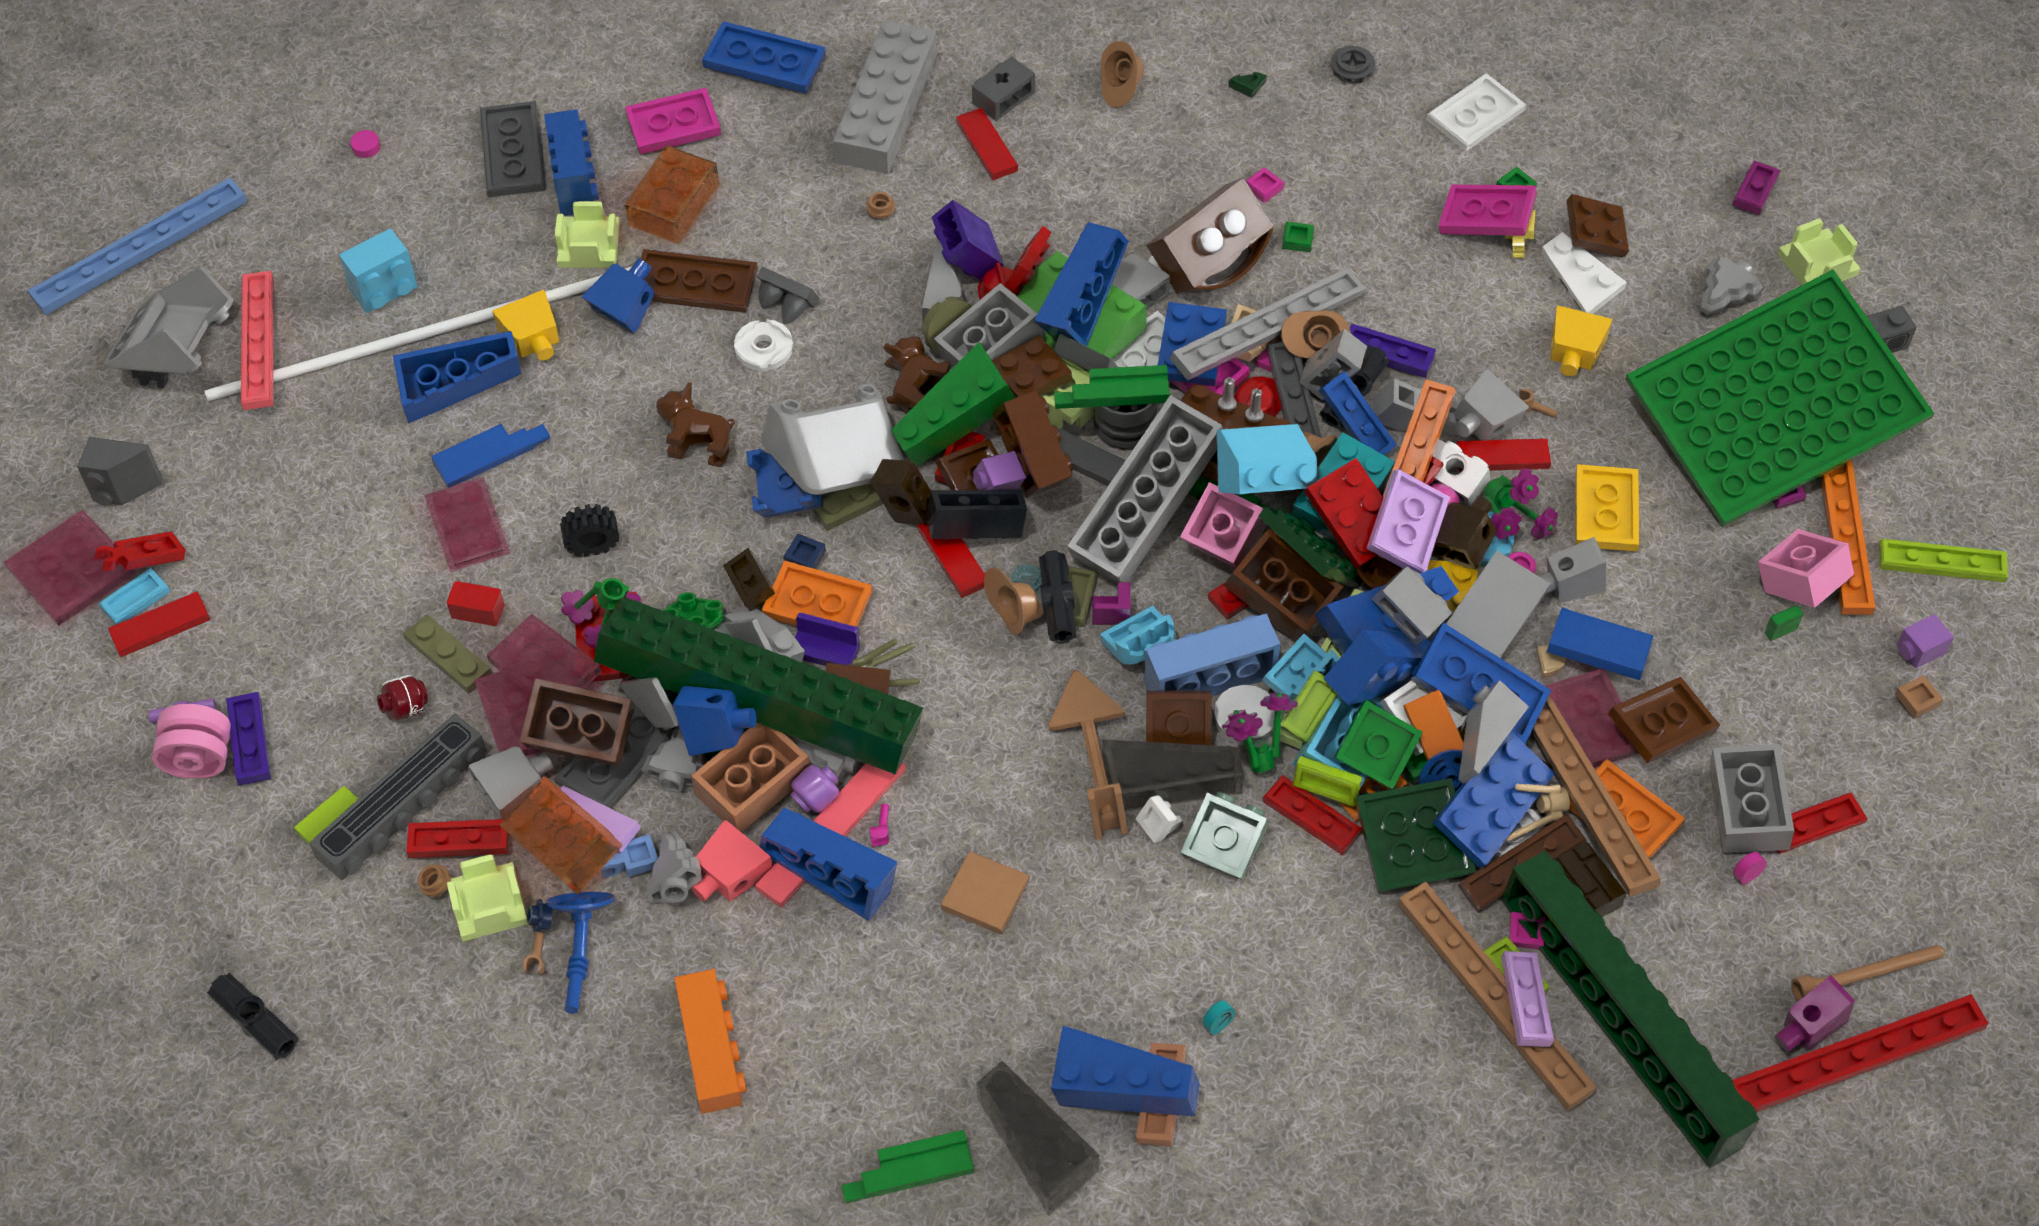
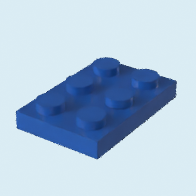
M1168 302L1157 364L1167 365L1168 380L1215 386L1218 366L1187 380L1170 360L1173 351L1225 327L1227 309Z

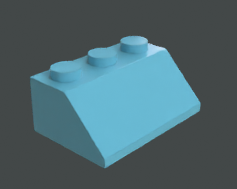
M1298 424L1217 430L1218 492L1249 494L1306 489L1317 482L1316 455Z
M1337 695L1308 742H1304L1292 765L1296 767L1300 756L1363 777L1362 786L1366 776L1333 759L1362 702L1348 705ZM1379 697L1367 700L1384 710L1380 704L1382 699Z

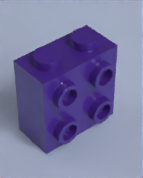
M950 201L931 217L935 226L934 233L943 248L942 255L949 264H956L968 276L973 275L980 281H982L986 272L995 267L996 263L999 262L1001 267L1004 265L989 224L956 201Z

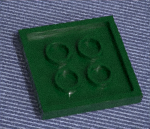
M1265 507L1258 515L1323 577L1353 588H1357L1363 582L1349 558H1342L1335 553L1338 548L1327 538L1323 537L1321 539L1314 533L1316 528L1305 518L1302 517L1300 519L1295 514H1288L1281 508L1276 511L1269 507Z
M1452 778L1359 795L1354 799L1378 894L1418 887L1424 882L1433 884L1469 877L1476 872L1474 862L1433 824V821L1456 793Z

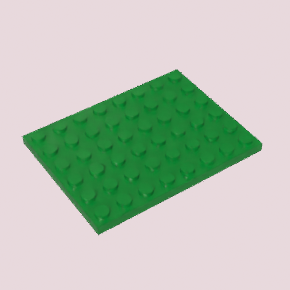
M1834 269L1628 373L1625 378L1722 527L1932 419L1935 414Z

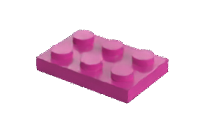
M707 88L625 107L626 116L639 155L721 135V128Z
M1451 184L1438 225L1440 234L1525 236L1537 196L1536 187L1525 185Z

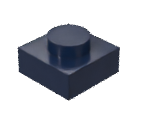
M797 534L783 558L785 561L815 569L826 552V547L824 543Z

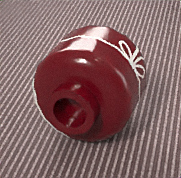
M411 675L384 682L381 687V694L377 695L380 711L387 713L395 721L422 713L424 704L428 702V694L424 683L421 680H416Z

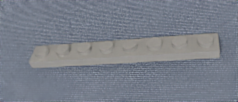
M1349 268L1343 269L1173 351L1170 360L1184 377L1190 380L1280 336L1282 325L1293 313L1301 311H1331L1362 296L1366 288Z

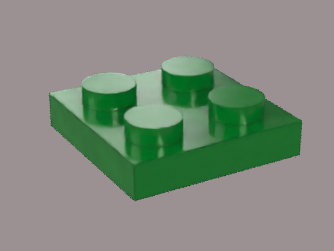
M1365 700L1362 702L1333 759L1391 790L1397 783L1423 732Z

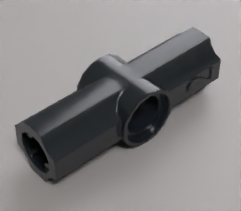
M1371 345L1366 349L1361 369L1350 377L1363 397L1371 391L1373 383L1389 362L1387 354L1383 350ZM1326 403L1319 412L1322 421L1331 427L1340 429L1343 424L1328 403Z
M1057 550L1046 551L1044 555L1039 557L1042 579L1040 589L1043 612H1046L1048 636L1050 641H1055L1058 644L1069 643L1070 640L1076 638V628L1073 609H1075L1072 581H1069L1067 559L1064 553H1060Z
M230 973L220 975L212 982L207 992L208 996L240 1025L244 1034L252 1037L275 1060L282 1057L285 1058L294 1050L298 1037L265 1006L261 998L248 991ZM259 1013L257 1017L247 1020L251 1014Z

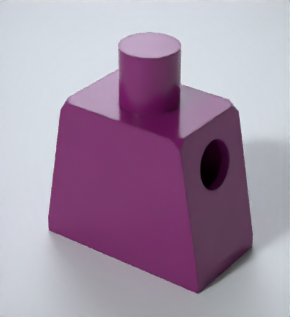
M1830 975L1787 1011L1784 1023L1785 1028L1775 1035L1777 1043L1787 1052L1799 1043L1807 1051L1849 1021L1855 1000Z

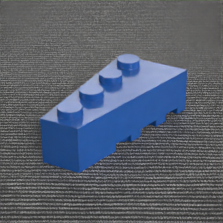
M578 109L544 114L553 180L560 214L564 216L574 215L573 202H594L593 200H599L596 183H590V179L595 178L593 162H587L586 159L592 157L589 140L583 141V137H588L586 120L579 119Z
M512 331L393 355L402 407L408 423L522 374Z
M1442 566L1419 573L1423 577L1425 585L1433 593L1440 595L1445 602L1459 593V590ZM1385 585L1327 604L1314 614L1342 655L1363 630L1402 632L1372 600Z
M784 807L761 835L760 848L770 855L772 860L867 921H870L891 893L897 861L824 827L797 812Z
M1063 1025L1051 1090L1059 1106L1195 1116L1200 1083L1193 1066Z

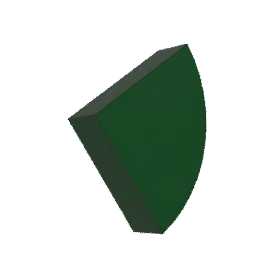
M1253 72V75L1244 76L1239 74L1229 80L1228 87L1252 98L1265 84L1267 75Z

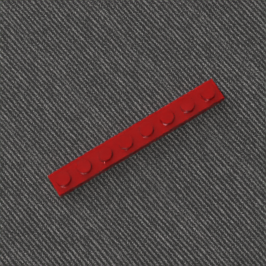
M1970 994L1741 1076L1732 1081L1735 1089L1743 1099L1749 1101L1757 1112L1986 1029L1989 1023L1974 997Z

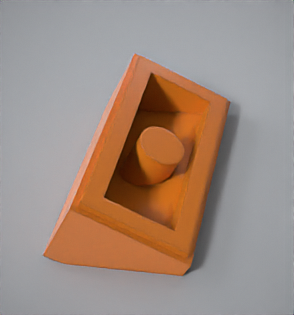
M1439 690L1403 705L1411 725L1423 732L1419 743L1427 760L1446 750H1463L1464 743Z

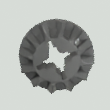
M1345 46L1334 52L1331 57L1330 66L1333 68V75H1340L1341 80L1349 78L1353 83L1356 79L1364 81L1367 76H1372L1375 68V59L1368 50L1362 47ZM1351 59H1353L1356 68H1350L1349 63H1351Z

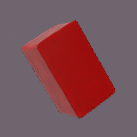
M460 581L453 583L447 599V606L452 619L491 626L498 625L505 605L499 588Z

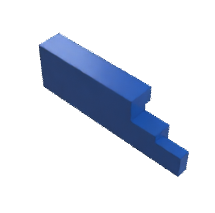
M501 423L431 456L432 462L449 489L534 449V446L549 440L550 434L544 424H541L531 430L526 431L523 428L508 435Z

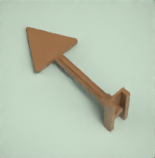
M1074 670L1048 724L1049 730L1057 731L1076 726L1082 727L1095 788L1087 789L1096 840L1102 839V830L1120 827L1121 834H1127L1128 829L1119 783L1108 785L1094 725L1096 722L1123 717L1125 715L1124 709L1080 671Z

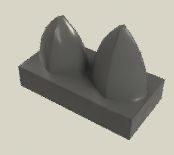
M761 267L757 278L761 281L759 302L762 308L774 304L783 294L785 295L782 304L784 324L798 318L808 305L814 308L819 300L818 295L813 289L767 268Z

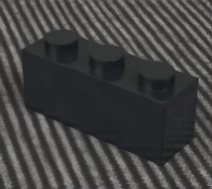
M1021 489L931 490L926 522L931 539L1022 538L1027 506Z

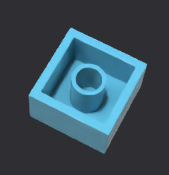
M391 228L339 254L349 290L366 313L379 309L389 301L401 295H407L418 287L408 250Z

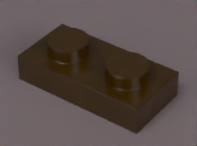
M749 548L723 565L743 604L749 611L775 594L758 560Z

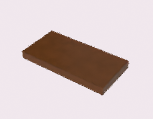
M643 249L641 260L652 267L644 279L654 290L651 302L746 313L758 268L757 262Z

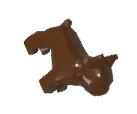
M920 337L901 338L894 346L885 344L884 350L892 356L886 360L885 366L900 370L893 395L887 398V402L889 404H896V406L908 413L924 397L923 394L932 389L950 371L951 362L937 363L926 356Z
M690 382L687 383L683 390L669 391L664 397H660L656 402L657 413L669 422L671 433L666 438V444H671L667 449L668 457L682 460L690 445L709 443L707 452H711L713 455L709 457L708 465L723 467L729 455L730 432L735 424L734 419L726 420L721 415L695 408L692 400V383Z

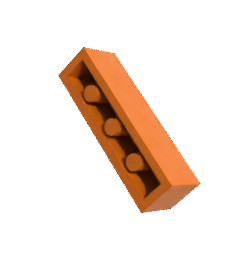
M715 969L674 977L701 1114L742 1105L740 1093L747 1091L743 1071L737 1073L735 1071L734 1062L740 1061L736 1040L729 1042L727 1031L734 1030L730 1010L723 1011L721 1001L728 1000L724 980L717 981Z

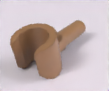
M1521 389L1519 391L1520 399L1529 406L1527 412L1531 410L1539 411L1555 418L1558 411L1534 401V395L1531 390Z
M536 932L533 951L523 960L522 965L527 975L529 974V966L535 962L539 963V975H542L545 971V964L541 959L544 937L542 932Z

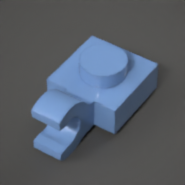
M650 834L632 839L622 853L617 852L598 857L603 879L618 875L624 869L628 877L651 871L658 859Z

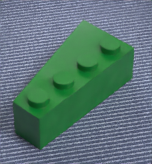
M978 342L891 431L905 454L918 467L993 418L992 413L1004 402L1016 397L981 343Z

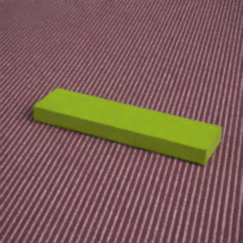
M1882 538L1879 542V569L2006 582L2008 579L2006 551Z

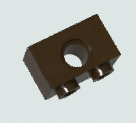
M882 459L870 484L891 517L897 523L925 525L927 523L926 515L931 489L915 463L909 460Z

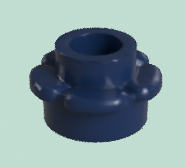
M538 899L535 905H530L528 908L527 924L532 925L535 932H539L540 929L549 930L553 909L548 907L547 903H542V899Z

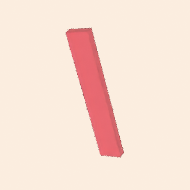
M271 271L242 275L241 405L243 410L274 406V283Z
M865 763L839 792L838 797L816 817L814 822L846 837L906 770L905 764L901 763L895 775ZM776 862L758 881L755 888L760 894L782 908L803 885L805 880Z

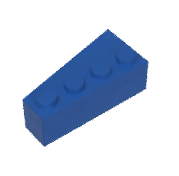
M1088 222L1081 232L1075 247L1034 320L1055 341H1057L1060 334H1063L1085 346L1088 345L1129 242L1120 230Z
M1363 630L1323 679L1348 705L1395 692L1412 680L1411 678L1430 641L1426 638L1415 645L1404 632Z

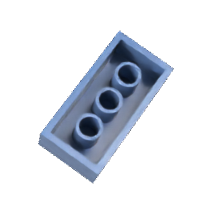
M1267 614L1247 616L1239 622L1217 625L1205 632L1198 634L1190 633L1181 639L1168 643L1159 642L1151 648H1147L1144 683L1147 690H1211L1212 696L1219 695L1234 686L1252 685L1262 682L1265 675L1278 662L1281 644Z

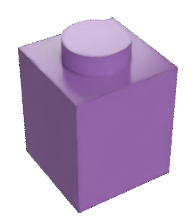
M1015 451L982 459L973 472L974 483L979 490L1019 489L1026 479Z
M1933 614L1905 628L1898 640L1897 646L1901 656L1905 660H1909L1915 668H1918L1946 654L1954 636L1939 618Z

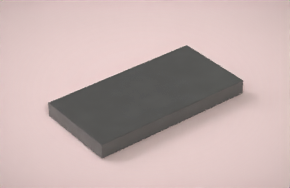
M536 101L480 107L488 198L545 191Z
M635 705L620 768L572 758L554 778L555 783L560 787L565 786L612 809L643 774L641 768L647 756L655 754L661 743L669 741L676 727L664 730L663 727L656 728Z

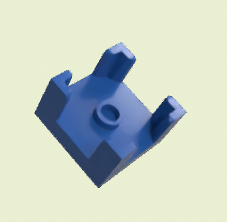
M762 449L746 451L748 466L756 472L759 498L752 497L754 512L762 517H771L823 507L821 494H810L802 490L770 453Z

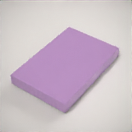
M1399 469L1394 470L1366 549L1402 568L1408 566L1411 570L1418 573L1425 572L1450 497Z

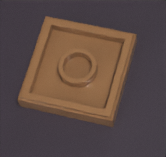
M969 851L941 903V910L1002 935L1029 882V875Z

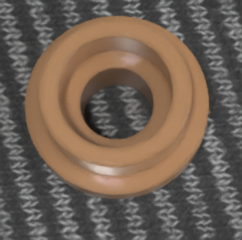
M876 192L867 201L866 209L873 218L884 219L894 213L895 202L888 193Z
M428 865L422 869L418 876L420 890L428 897H437L443 894L448 888L447 882L451 881L450 872L442 865Z

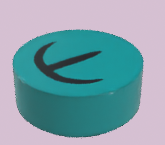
M1226 1000L1218 1001L1205 1013L1202 1025L1211 1034H1218L1231 1023L1236 1010Z

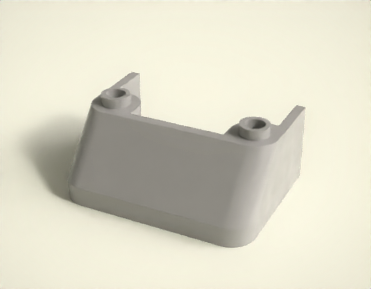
M756 618L720 623L719 626L713 629L773 652ZM629 675L620 682L626 696L634 702L636 707L656 728L663 727L664 730H668L679 725L673 707L679 693L663 688L657 677L639 679Z

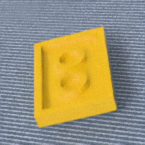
M1577 464L1575 470V545L1595 537L1600 549L1637 552L1639 547L1638 469Z

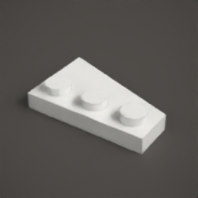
M1563 232L1542 247V256L1557 278L1563 281L1568 289L1567 293L1572 300L1577 302L1583 312L1595 313L1626 288V281L1585 249L1573 246L1571 238Z

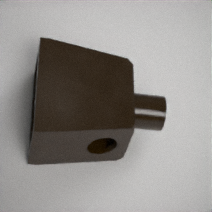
M1477 496L1471 506L1456 502L1450 503L1446 508L1431 557L1477 570L1496 534V528L1488 515L1492 504L1481 496Z

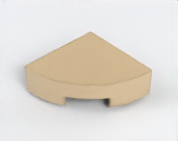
M1538 646L1536 650L1542 678L1553 676L1561 671L1568 658L1548 653V646Z

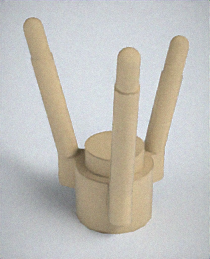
M1516 784V790L1540 792L1533 804H1536L1540 813H1545L1548 816L1510 833L1505 841H1511L1563 816L1562 813L1568 812L1570 808L1567 790L1559 784L1551 786Z

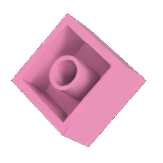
M1209 482L1180 537L1189 546L1237 568L1258 542L1267 524L1258 517L1263 510L1262 507L1235 494L1218 492V486Z
M1800 529L1795 530L1758 561L1765 593L1813 608L1818 606L1854 575L1848 543Z

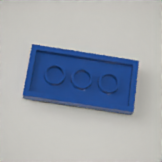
M722 21L702 58V64L704 68L807 93L826 55V50L824 46Z
M1442 623L1437 628L1411 678L1432 692L1439 690L1444 700L1467 714L1476 703L1472 700L1474 695L1484 685L1490 688L1500 680L1529 706L1511 730L1524 744L1551 692L1546 686L1445 623Z
M1510 731L1481 772L1466 783H1462L1433 821V824L1479 868H1482L1489 863L1540 794V792L1516 790L1515 785L1532 784L1546 786L1555 773Z

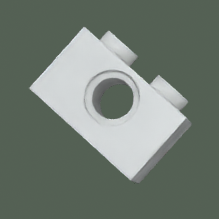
M1438 440L1433 457L1442 461L1444 466L1431 485L1445 484L1451 487L1457 493L1459 502L1466 506H1471L1490 481L1488 465L1479 457L1472 456L1470 458L1463 454L1462 449L1451 441L1445 443ZM1452 467H1461L1463 469L1458 475L1448 473Z

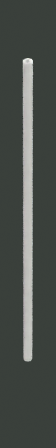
M602 275L545 291L548 302L584 293ZM514 301L274 370V383L494 319L492 310ZM241 380L204 390L207 401L240 393Z

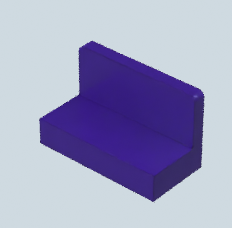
M801 612L798 613L796 617L798 631L795 639L804 649V661L826 666V663L847 665L853 662L860 648L857 627Z

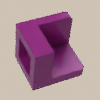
M1118 582L1117 596H1093L1092 625H1117L1130 618L1131 585L1129 582Z

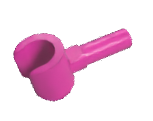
M884 803L881 805L879 826L869 827L872 847L889 843L887 826L888 804Z

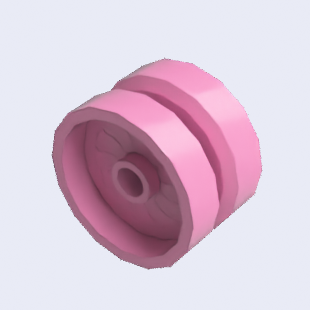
M178 704L161 711L157 721V737L152 753V760L155 766L165 773L182 778H209L222 772L226 764L228 751L226 746L231 730V723L228 717L218 710L197 704Z

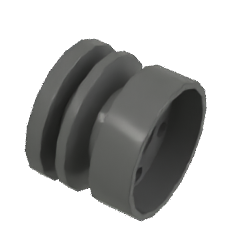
M1157 404L1094 407L1095 432L1102 441L1111 446L1119 448L1135 447L1156 417Z

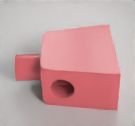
M725 820L696 856L700 861L702 880L693 886L691 890L703 902L715 891H718L727 900L732 901L758 883L772 867L771 856Z

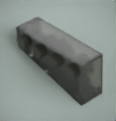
M1102 740V760L1108 785L1119 783L1125 812L1143 809L1149 798L1157 795L1163 801H1168L1170 805L1204 800L1207 793L1216 796L1217 791L1227 795L1242 794L1244 772L1237 747Z
M1003 1061L977 1082V1099L999 1136L1001 1135L1011 1156L1019 1165L1026 1177V1181L1037 1195L1044 1211L1049 1217L1099 1171L1100 1155Z

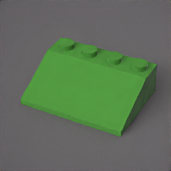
M1058 251L1037 267L1030 281L1017 295L1021 301L1037 314L1068 257ZM1111 285L1087 347L1110 359L1116 357L1147 330L1146 305L1116 286ZM1045 332L1046 335L1043 339L1054 351L1057 341Z

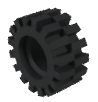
M587 504L585 509H580L578 506L574 508V513L568 511L566 517H562L560 527L563 544L570 554L574 552L575 556H580L584 553V557L590 556V553L599 555L600 551L609 552V547L614 548L616 542H619L616 516L613 510H609V507L604 506L601 509V505L595 504L594 508H591L590 504Z

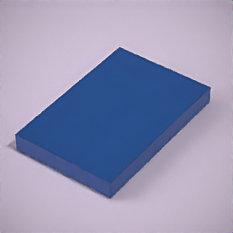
M1561 608L1547 652L1640 680L1654 635Z

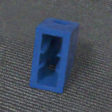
M637 258L629 271L618 264H613L584 293L582 298L592 309L635 333L654 296V290L644 280L652 267Z
M683 686L673 704L689 756L733 748L737 745L744 728H754L756 725V712L754 708L739 709L735 694L731 690Z

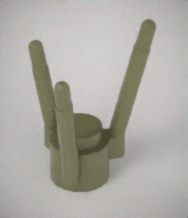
M892 639L863 657L854 659L852 663L847 665L874 668L876 665L915 648V644L909 643L879 656L898 643L896 639ZM918 678L890 680L889 687L916 685L920 683V680Z

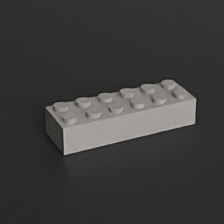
M883 20L833 139L835 163L889 174L937 55L936 31Z
M1170 395L1067 545L1072 558L1097 571L1098 574L1117 585L1118 582H1128L1216 453L1217 430L1223 429L1222 425Z

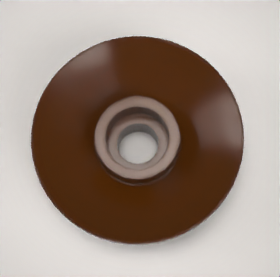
M1374 557L1356 570L1360 578L1371 590L1386 585L1402 569L1388 560Z

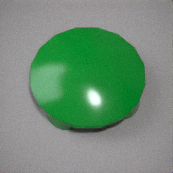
M691 592L681 593L678 595L676 602L662 610L691 622L699 623L710 629L719 626L723 620V605L721 601L696 598V595Z

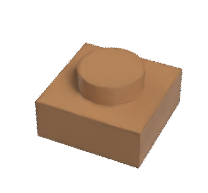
M1924 675L1899 687L1895 693L1896 697L1914 719L1941 706L1944 700Z

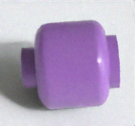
M810 764L791 782L793 792L790 795L807 813L811 810L820 813L838 797L839 789L835 783L839 779L826 765L820 769L818 766Z

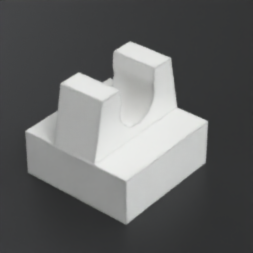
M1159 795L1150 797L1136 817V821L1154 843L1163 841L1183 821L1180 816H1175L1170 810L1171 805L1169 802L1163 801Z

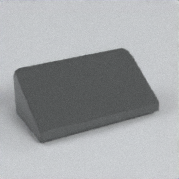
M1063 334L1058 336L1054 352L1087 371L1089 369L1118 367L1109 357Z

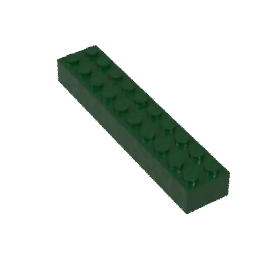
M623 597L598 633L594 662L639 679L657 677L663 688L679 693L683 686L731 690L735 694L739 709L754 708L756 723L895 775L918 731L923 707L885 694L877 689L858 684L847 678L823 671L817 667L796 661L788 656L761 648L758 645L734 638L726 633L702 626L699 623L672 615L667 611L656 609L637 600Z
M1545 850L1515 866L1502 896V903L1510 913H1523L1525 918L1529 920H1519V923L1531 938L1537 939L1538 922L1535 921L1545 916V922L1539 925V932L1544 941V947L1540 946L1539 950L1706 1165L1712 1168L1741 1150L1760 1119L1753 1105L1749 1101L1744 1100L1735 1089L1730 1076L1719 1069L1712 1060L1710 1051L1696 1040L1687 1022L1676 1015L1669 1006L1666 996L1653 986L1644 968L1633 961L1626 952L1623 942L1618 937H1614L1606 927L1601 914L1590 907L1581 889L1571 883L1557 860L1552 859Z

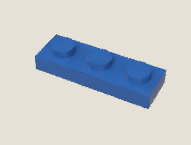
M1345 371L1318 390L1352 438L1383 455L1397 446L1394 439Z

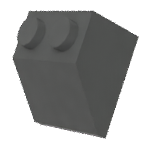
M89 437L77 465L92 500L101 505H124L158 487L163 482L162 475L147 444Z

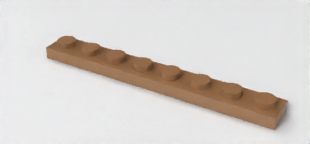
M1549 695L1531 733L1562 785L1567 790L1569 797L1628 896L1632 897L1661 886L1659 874Z
M1427 882L1422 883L1400 897L1398 905L1567 1111L1593 1095L1597 1087L1554 1035V1042L1551 1047L1517 1046L1505 976Z

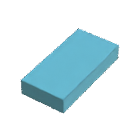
M149 568L98 604L114 624L117 625L133 618L171 591L154 570Z

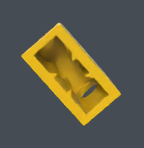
M544 290L492 310L499 333L512 331L517 353L521 357L535 353L539 360L544 361L553 356L554 349L552 345L559 343V337Z
M1557 305L1552 325L1550 359L1561 363L1560 372L1562 374L1575 376L1579 367L1588 370L1592 369L1608 339L1613 319Z

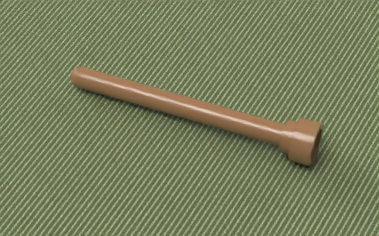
M1935 945L1832 974L1831 976L1841 986L1942 958L1945 950L1942 946ZM1803 975L1793 978L1791 988L1797 1002L1829 976L1817 979L1815 976Z

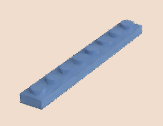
M228 178L29 289L28 293L44 315H47L247 202L246 196L235 182Z

